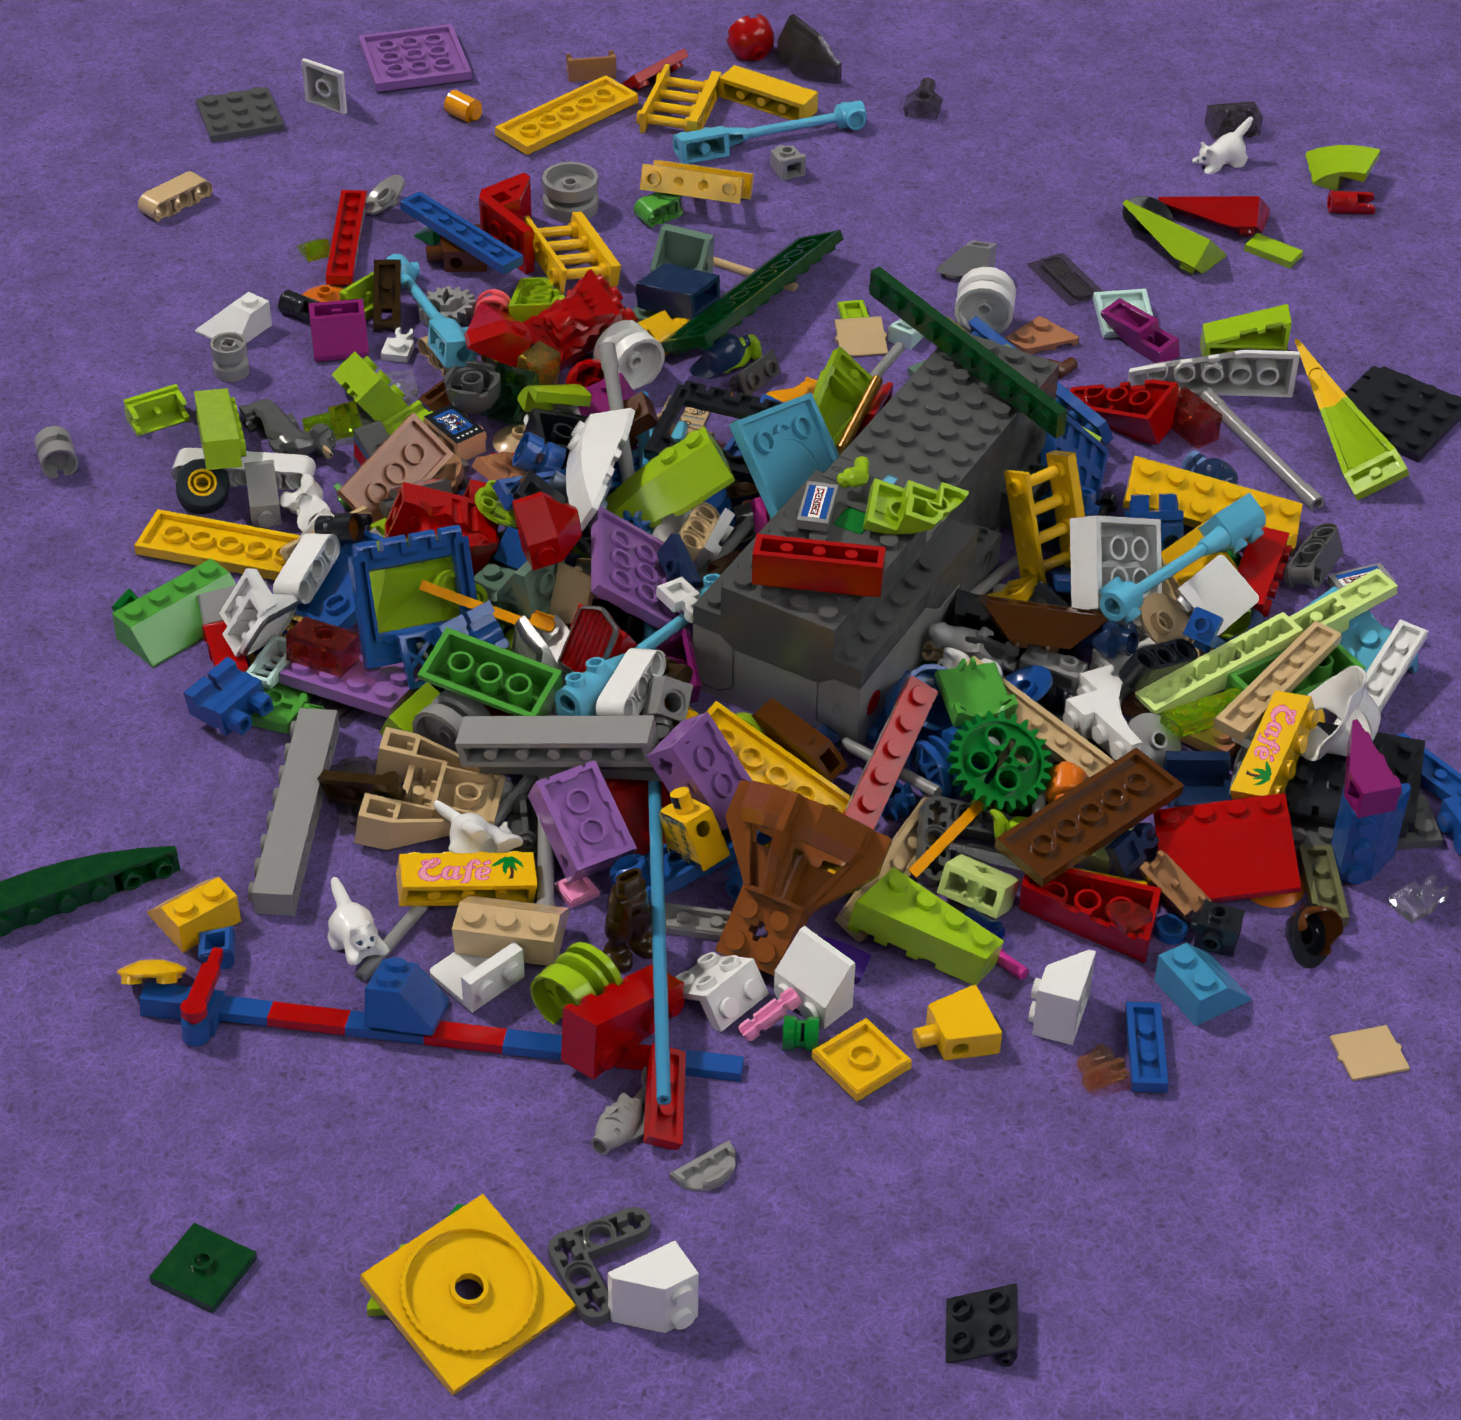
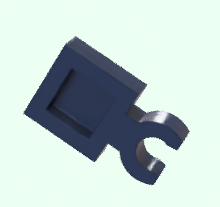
M1138 823L1133 830H1127L1105 847L1116 876L1127 877L1147 859L1143 850L1154 848L1158 844V837H1146L1147 831L1153 827L1152 823Z

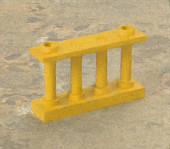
M665 64L661 73L657 74L656 83L643 108L637 112L636 124L640 125V133H645L649 124L684 129V132L703 129L719 97V77H721L722 72L712 71L708 80L705 79L703 82L670 77V65ZM668 87H675V88L696 90V91H702V92H698V94H694V93L674 91V90H667V89H668ZM667 99L694 104L692 106L665 103L661 102V100ZM658 111L664 113L685 115L689 117H686L685 119L668 117L662 115H655V112Z
M654 160L653 165L642 164L640 190L740 204L741 198L751 199L754 173Z
M582 211L572 212L571 223L567 226L537 228L529 216H524L523 222L529 225L534 232L533 248L535 260L549 278V282L559 290L560 294L565 292L566 280L583 278L590 269L593 270L596 276L601 274L610 287L618 286L621 264ZM562 236H569L570 238H572L571 240H559L548 242L545 239ZM579 250L582 253L556 255L555 251ZM584 263L592 265V267L566 269L564 266Z
M1053 450L1046 453L1048 467L1031 475L1029 472L1004 471L1021 578L1036 574L1038 581L1047 584L1046 572L1061 565L1071 568L1070 518L1085 517L1076 452ZM1050 480L1052 496L1034 504L1032 487ZM1054 508L1057 524L1039 532L1036 516ZM1059 537L1061 553L1043 560L1041 544Z

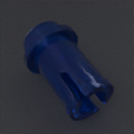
M973 907L964 913V915L1000 939L1004 938L1006 929L998 919L991 920Z

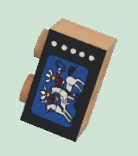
M450 404L424 416V423L455 455L458 454L460 458L469 460L486 452L485 441L487 440L485 430L454 405Z

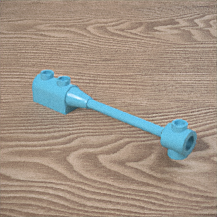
M858 100L837 104L833 113L754 128L717 126L712 128L705 127L701 130L680 132L673 135V149L680 162L684 164L730 156V147L747 141L750 138L836 123L840 129L851 128L858 130L866 123V110L863 102Z
M392 254L386 259H401V289L407 288L431 319L429 320L428 346L445 368H452L456 365L457 367L466 366L465 362L475 361L477 355L480 354L467 349L464 334L468 327H461L456 320L440 314L415 283L416 278L420 276L418 262H409L402 254Z
M1251 493L1246 494L1216 513L1198 528L1204 538L1191 550L1138 584L1131 581L1123 582L1118 576L1099 590V593L1102 595L1100 598L1102 613L1111 621L1118 622L1123 619L1126 624H1129L1142 614L1139 608L1143 605V594L1202 556L1228 550L1234 555L1248 545L1245 539L1251 544L1265 534L1262 530L1266 523L1264 511Z
M708 574L703 577L704 586L697 590L700 593V597L720 576L719 574ZM683 612L634 648L653 650L690 622L684 618ZM625 653L607 660L600 657L588 659L585 672L567 674L565 677L566 685L555 694L557 716H597L596 703L598 697Z

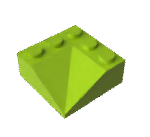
M376 541L377 547H378V551H380V549H379V541ZM452 556L369 572L378 633L449 620L460 615V610L435 595L419 590L422 580L433 583L435 576L440 571H454Z

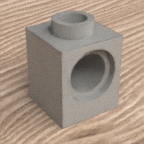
M668 676L651 678L642 715H654L656 725L672 726L686 720L693 685ZM665 697L669 700V710L666 709L664 704Z

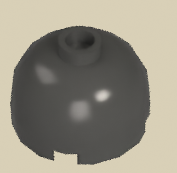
M482 361L465 362L466 367L458 370L457 365L452 367L445 374L444 378L445 391L452 405L461 412L480 414L491 409L497 403L501 393L500 373L495 371V367L492 364Z

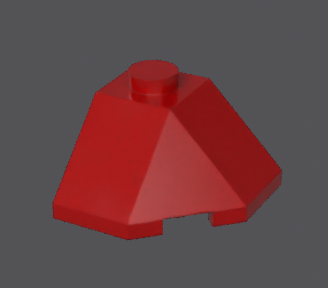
M544 492L512 501L522 551L532 570L563 562L582 537L577 508L568 503L562 504Z

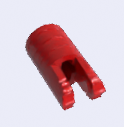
M1330 190L1328 193L1327 208L1329 213L1369 215L1376 213L1374 205L1369 203L1374 200L1373 192Z

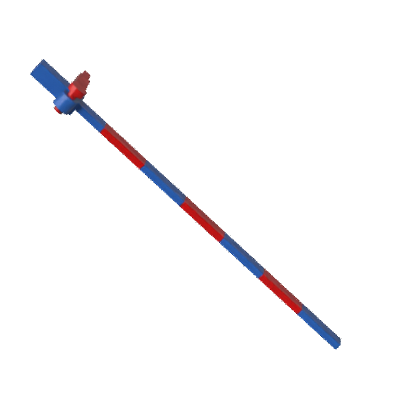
M217 947L212 948L207 962L202 963L192 987L146 982L139 997L141 1016L180 1020L182 1040L189 1046L204 1045L211 1036L215 1037L220 1021L561 1061L562 1035L441 1021L433 1036L364 1027V1012L225 996V991L214 990L220 977V966L224 958L223 949ZM638 1044L634 1051L625 1054L613 1067L643 1071V1068L647 1067V1052L651 1045ZM679 1049L686 1051L685 1076L741 1082L744 1056Z

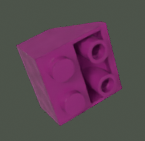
M363 299L308 303L315 362L347 359L354 351L361 358L369 357Z

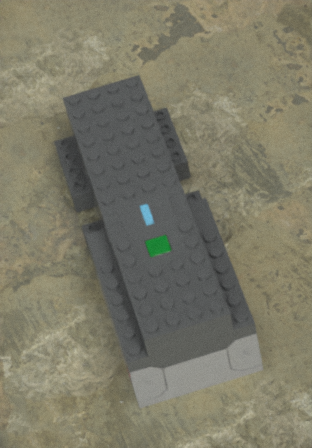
M969 334L1039 389L1056 400L1059 364L1043 357L1022 352L1016 348L1001 345L993 340ZM937 347L843 451L839 458L825 472L816 470L758 533L886 547L881 598L752 584V553L756 540L755 537L693 605V649L701 682V691L753 712H756L766 701L773 697L809 725H815L819 728L824 723L831 727L841 737V740L837 743L839 747L845 737L864 745L867 741L866 736L870 726L876 722L885 707L886 695L893 683L902 678L906 670L912 671L919 667L924 660L922 652L932 653L930 650L922 649L927 641H933L929 634L931 624L946 622L947 625L953 627L957 589L969 592L983 581L999 562L1001 533L999 532L1006 523L1012 524L1004 471L1029 472L1031 475L1043 470L1044 468L1040 466V452L1045 444V430ZM857 457H867L870 461L867 483L857 488L851 486L846 489L841 488L837 483V475L844 472L846 468L854 467V461ZM874 478L902 488L910 480L936 490L944 482L969 491L967 498L933 529L898 535L877 533L863 529L870 486ZM1050 480L1032 487L1034 504L1039 502L1040 497L1048 492L1051 485ZM807 481L838 485V495L828 532L796 528L797 516Z

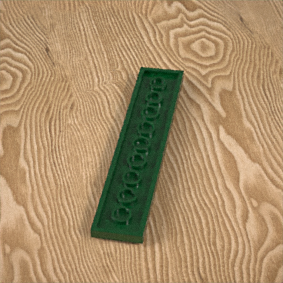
M841 230L798 237L662 341L661 344L664 351H676L677 354H681L692 348L698 347V350H705L714 345L713 341L728 334L727 330L740 325L744 317L754 314L756 308L768 303L772 295L782 292L785 285L795 282L797 280L796 276L809 271V266L823 260L822 256L824 254L834 251L836 249L835 246L844 240Z

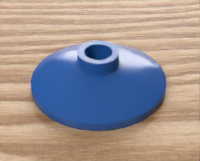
M1043 666L1024 667L1005 677L1007 681L1035 702L1040 700L1049 691L1053 682L1051 672Z

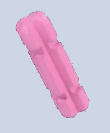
M787 988L779 994L781 998L778 1000L774 998L754 1013L752 1020L748 1018L738 1026L740 1033L747 1041H753L761 1035L760 1031L762 1029L766 1031L784 1018V1015H787V1010L793 1011L801 1005L802 1000L793 988Z

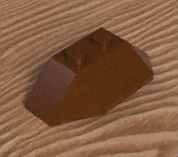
M979 594L978 601L1000 633L1011 641L1012 646L1019 648H1029L1030 644L1041 645L1040 649L1049 652H1059V648L1071 649L1106 622V617L1097 610Z

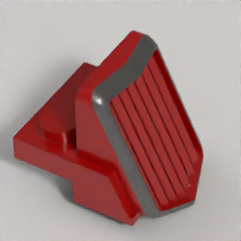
M580 603L558 658V666L567 674L572 672L583 673L587 670L586 661L588 659L600 657L607 660L626 653L630 648H634L638 644L619 628L604 607L582 605Z

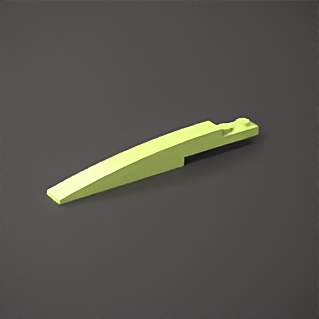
M1377 568L1291 616H1287L1282 612L1135 692V697L1151 713L1160 714L1226 689L1228 673L1288 648L1315 620L1342 633L1349 629V621L1396 595L1398 585Z

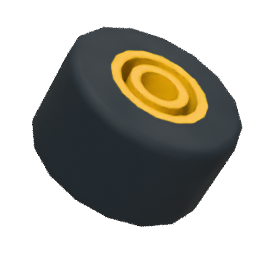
M203 458L191 460L183 465L177 474L176 494L178 501L184 509L191 513L207 514L222 508L226 503L229 493V481L224 469L206 470Z

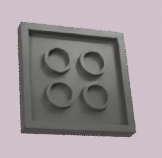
M254 87L246 91H230L227 94L206 95L203 98H196V106L211 143L284 131V123L268 87Z

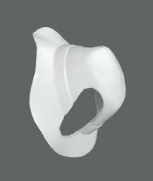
M1354 665L1344 669L1307 695L1312 696L1315 710L1325 708L1341 720L1338 728L1330 736L1319 726L1311 729L1307 738L1306 751L1304 754H1300L1307 760L1317 761L1326 753L1347 757L1348 739L1352 721L1358 719L1364 730L1369 732L1373 742L1380 725L1381 714L1377 704L1365 688L1367 675L1361 667Z

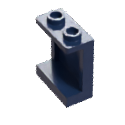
M1165 751L1163 769L1184 785L1182 794L1169 802L1168 808L1233 800L1229 796L1231 785L1229 778L1231 765L1230 751Z

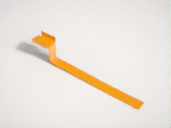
M422 580L419 590L470 609L484 603ZM493 606L495 610L493 615L497 619L515 625L516 621L522 617ZM535 610L531 619H528L533 627L548 633L549 631L553 632L556 624L553 621L554 616Z
M978 800L974 805H971L908 871L917 878L982 811V802Z

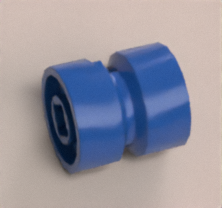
M526 432L515 450L512 466L525 472L533 470L534 473L560 470L566 457V449L552 442L544 444V438L531 432Z

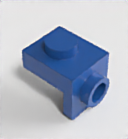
M1195 607L1183 635L1193 640L1192 645L1195 648L1208 653L1211 649L1214 650L1226 643V641L1217 636L1224 619L1200 607Z

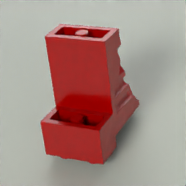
M592 269L585 273L575 290L569 289L564 299H556L550 308L543 310L538 316H531L523 322L529 329L532 339L531 345L551 375L562 371L592 352L599 337L612 324L622 320L638 321L630 307L625 309L620 302L624 298L615 285L610 287L601 274L596 276Z
M470 479L463 496L403 482L384 524L385 538L405 535L406 539L410 533L431 529L434 530L437 536V528L459 525L462 535L468 536L474 576L490 562L492 554H496L500 544V537H497L499 524L486 518L475 504V494L480 488L485 487L486 483Z

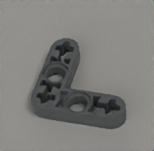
M931 796L923 803L918 813L916 861L931 847L927 842L926 836L935 835L939 838L959 818V813H964L971 806L970 803L942 796ZM932 807L935 808L936 813L940 815L935 821V824H932L935 819L934 811L930 810ZM988 807L985 812L981 811L973 819V825L967 826L959 835L995 842L994 824H991L993 817L989 813L994 808ZM1000 811L1008 820L1011 819L1006 812ZM950 844L933 861V871L937 874L935 876L932 875L931 869L926 868L917 877L923 885L927 887L939 885L945 863L950 860Z
M639 1207L626 1208L558 1233L549 1241V1260L567 1295L576 1304L575 1310L583 1323L589 1326H600L610 1319L608 1291L592 1260L647 1239L651 1231V1218L646 1210ZM634 1221V1223L640 1224V1228L634 1229L632 1225L628 1226V1222ZM614 1226H617L618 1232L621 1231V1236H617L616 1228ZM604 1233L610 1237V1240L605 1244L599 1245L591 1242L590 1238L594 1234ZM565 1246L567 1250H571L573 1262L568 1264L565 1253L559 1251L560 1247ZM577 1274H585L591 1279L582 1286H577L570 1282V1279ZM592 1293V1299L598 1307L601 1306L602 1311L595 1312L593 1308L589 1309L588 1295Z

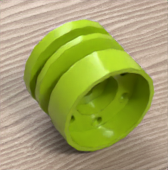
M577 942L569 946L565 953L558 956L554 964L548 965L533 979L530 984V990L534 1004L541 1015L554 1025L563 1017L564 1006L570 1003L578 1006L581 1004L582 997L588 994L595 996L603 994L605 986L611 983L619 986L622 984L623 979L612 960L600 949L588 943Z

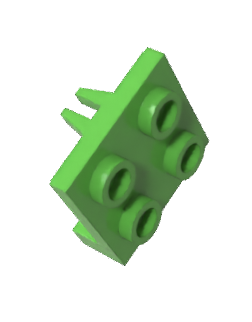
M971 657L969 665H967L966 659L963 658L956 668L935 671L934 677L953 727L962 726L966 720L972 723L971 720L975 714H979L983 719L989 710L994 718L997 717L1001 710L1004 711L1006 719L1011 718L1016 713L1018 702L1015 694L1008 695L995 662L976 665L975 658Z

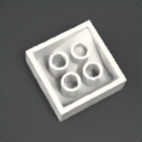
M1098 515L1070 518L1072 607L1101 611L1100 598L1102 595L1099 593V590L1111 580L1119 576L1123 582L1131 581L1138 584L1161 569V519ZM1162 583L1143 594V598L1152 593H1162Z

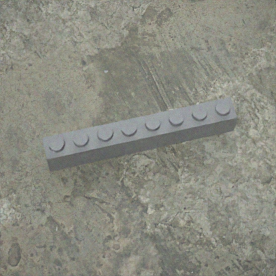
M299 708L297 720L291 722V743H286L284 750L286 763L279 767L278 780L280 786L279 788H274L272 799L274 809L273 811L269 810L267 814L266 824L268 832L267 834H262L260 850L262 855L261 858L257 857L255 860V882H250L248 887V901L253 902L255 914L295 916L325 794L317 778L323 770L331 769L340 732L337 710Z

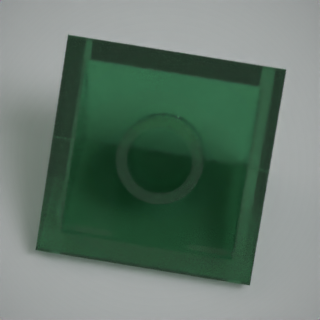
M498 363L495 371L499 372L501 377L499 399L491 409L479 415L514 426L524 424L525 415L528 413L530 417L531 412L523 411L517 400L518 395L527 386L541 385L539 375L532 371Z

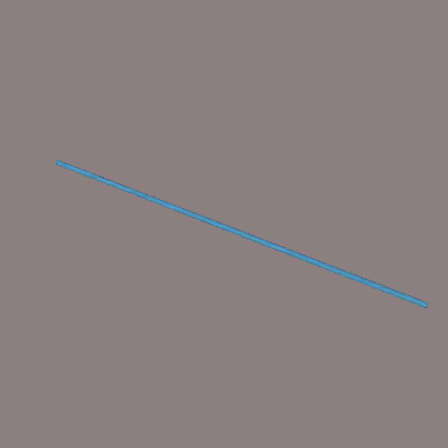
M643 391L645 395L649 398V394L646 391ZM650 429L639 435L640 468L651 461V459L644 458V448L650 439ZM647 525V532L652 535L653 528ZM644 621L645 640L656 632V628L649 626ZM648 781L656 1100L660 1105H667L671 1102L663 827L659 814L662 809L661 781Z

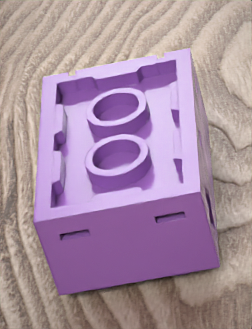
M708 712L681 721L646 755L668 791L671 793L676 788L687 787L693 799L712 809L720 830L728 827L725 815L741 780L752 781Z
M595 760L585 763L584 766L580 765L552 775L548 780L544 778L536 781L529 792L528 797L568 883L609 869L615 860L624 855L632 854L637 849Z

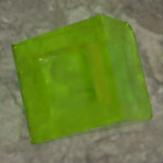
M326 238L315 239L296 246L308 262L328 257L330 254V244Z

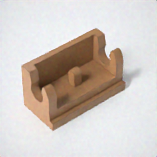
M609 50L608 56L572 59L571 54H566L568 81H590L605 75L615 79L616 55L614 50Z
M1160 850L1157 852V857L1153 862L1149 863L1146 861L1139 867L1141 877L1150 886L1162 888L1160 897L1178 916L1188 923L1192 920L1194 912L1201 913L1205 900L1212 901L1166 853Z

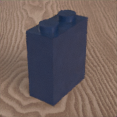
M664 263L636 283L637 308L658 313L665 310L668 315L691 320L720 298V275Z

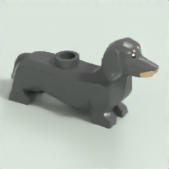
M262 399L248 405L239 406L240 413L246 417L243 419L244 425L250 432L256 431L257 427L265 430L269 445L274 453L308 455L315 452L318 457L323 455L327 459L334 456L333 448L336 445L333 431L326 424H316L311 427L309 432L300 431L292 413L286 415L270 399Z

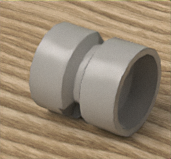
M225 332L214 336L211 339L210 348L215 377L224 382H236L246 378L249 375L250 367L248 357L246 356L248 351L245 337L236 332Z
M50 426L42 429L34 440L42 472L51 479L58 478L57 470L62 469L65 476L72 475L77 470L78 458L70 433L59 426Z

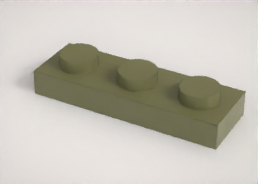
M1299 845L1297 856L1308 904L1315 903L1318 906L1334 909L1341 916L1343 927H1347L1350 917L1332 845Z

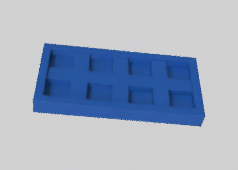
M1067 415L1064 435L1055 439L1046 432L1044 448L1040 452V466L1044 469L1048 467L1046 453L1053 450L1076 452L1080 485L1082 488L1096 491V502L1097 499H1100L1109 449Z

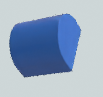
M233 926L199 932L198 959L201 965L207 962L212 948L215 947L223 949L224 958L220 969H229L234 965L236 932Z

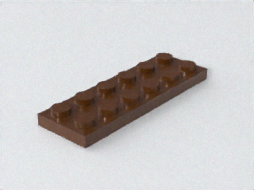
M1136 747L997 837L995 848L1043 887L1180 796L1184 785Z

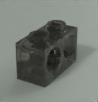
M1254 101L1207 105L1204 125L1212 139L1217 140L1229 132H1234L1248 117L1252 116L1253 122L1242 137L1260 136L1263 115Z

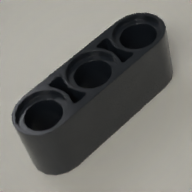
M1174 639L1139 648L1121 667L1118 673L1119 678L1131 689H1142L1197 659V650L1185 639Z

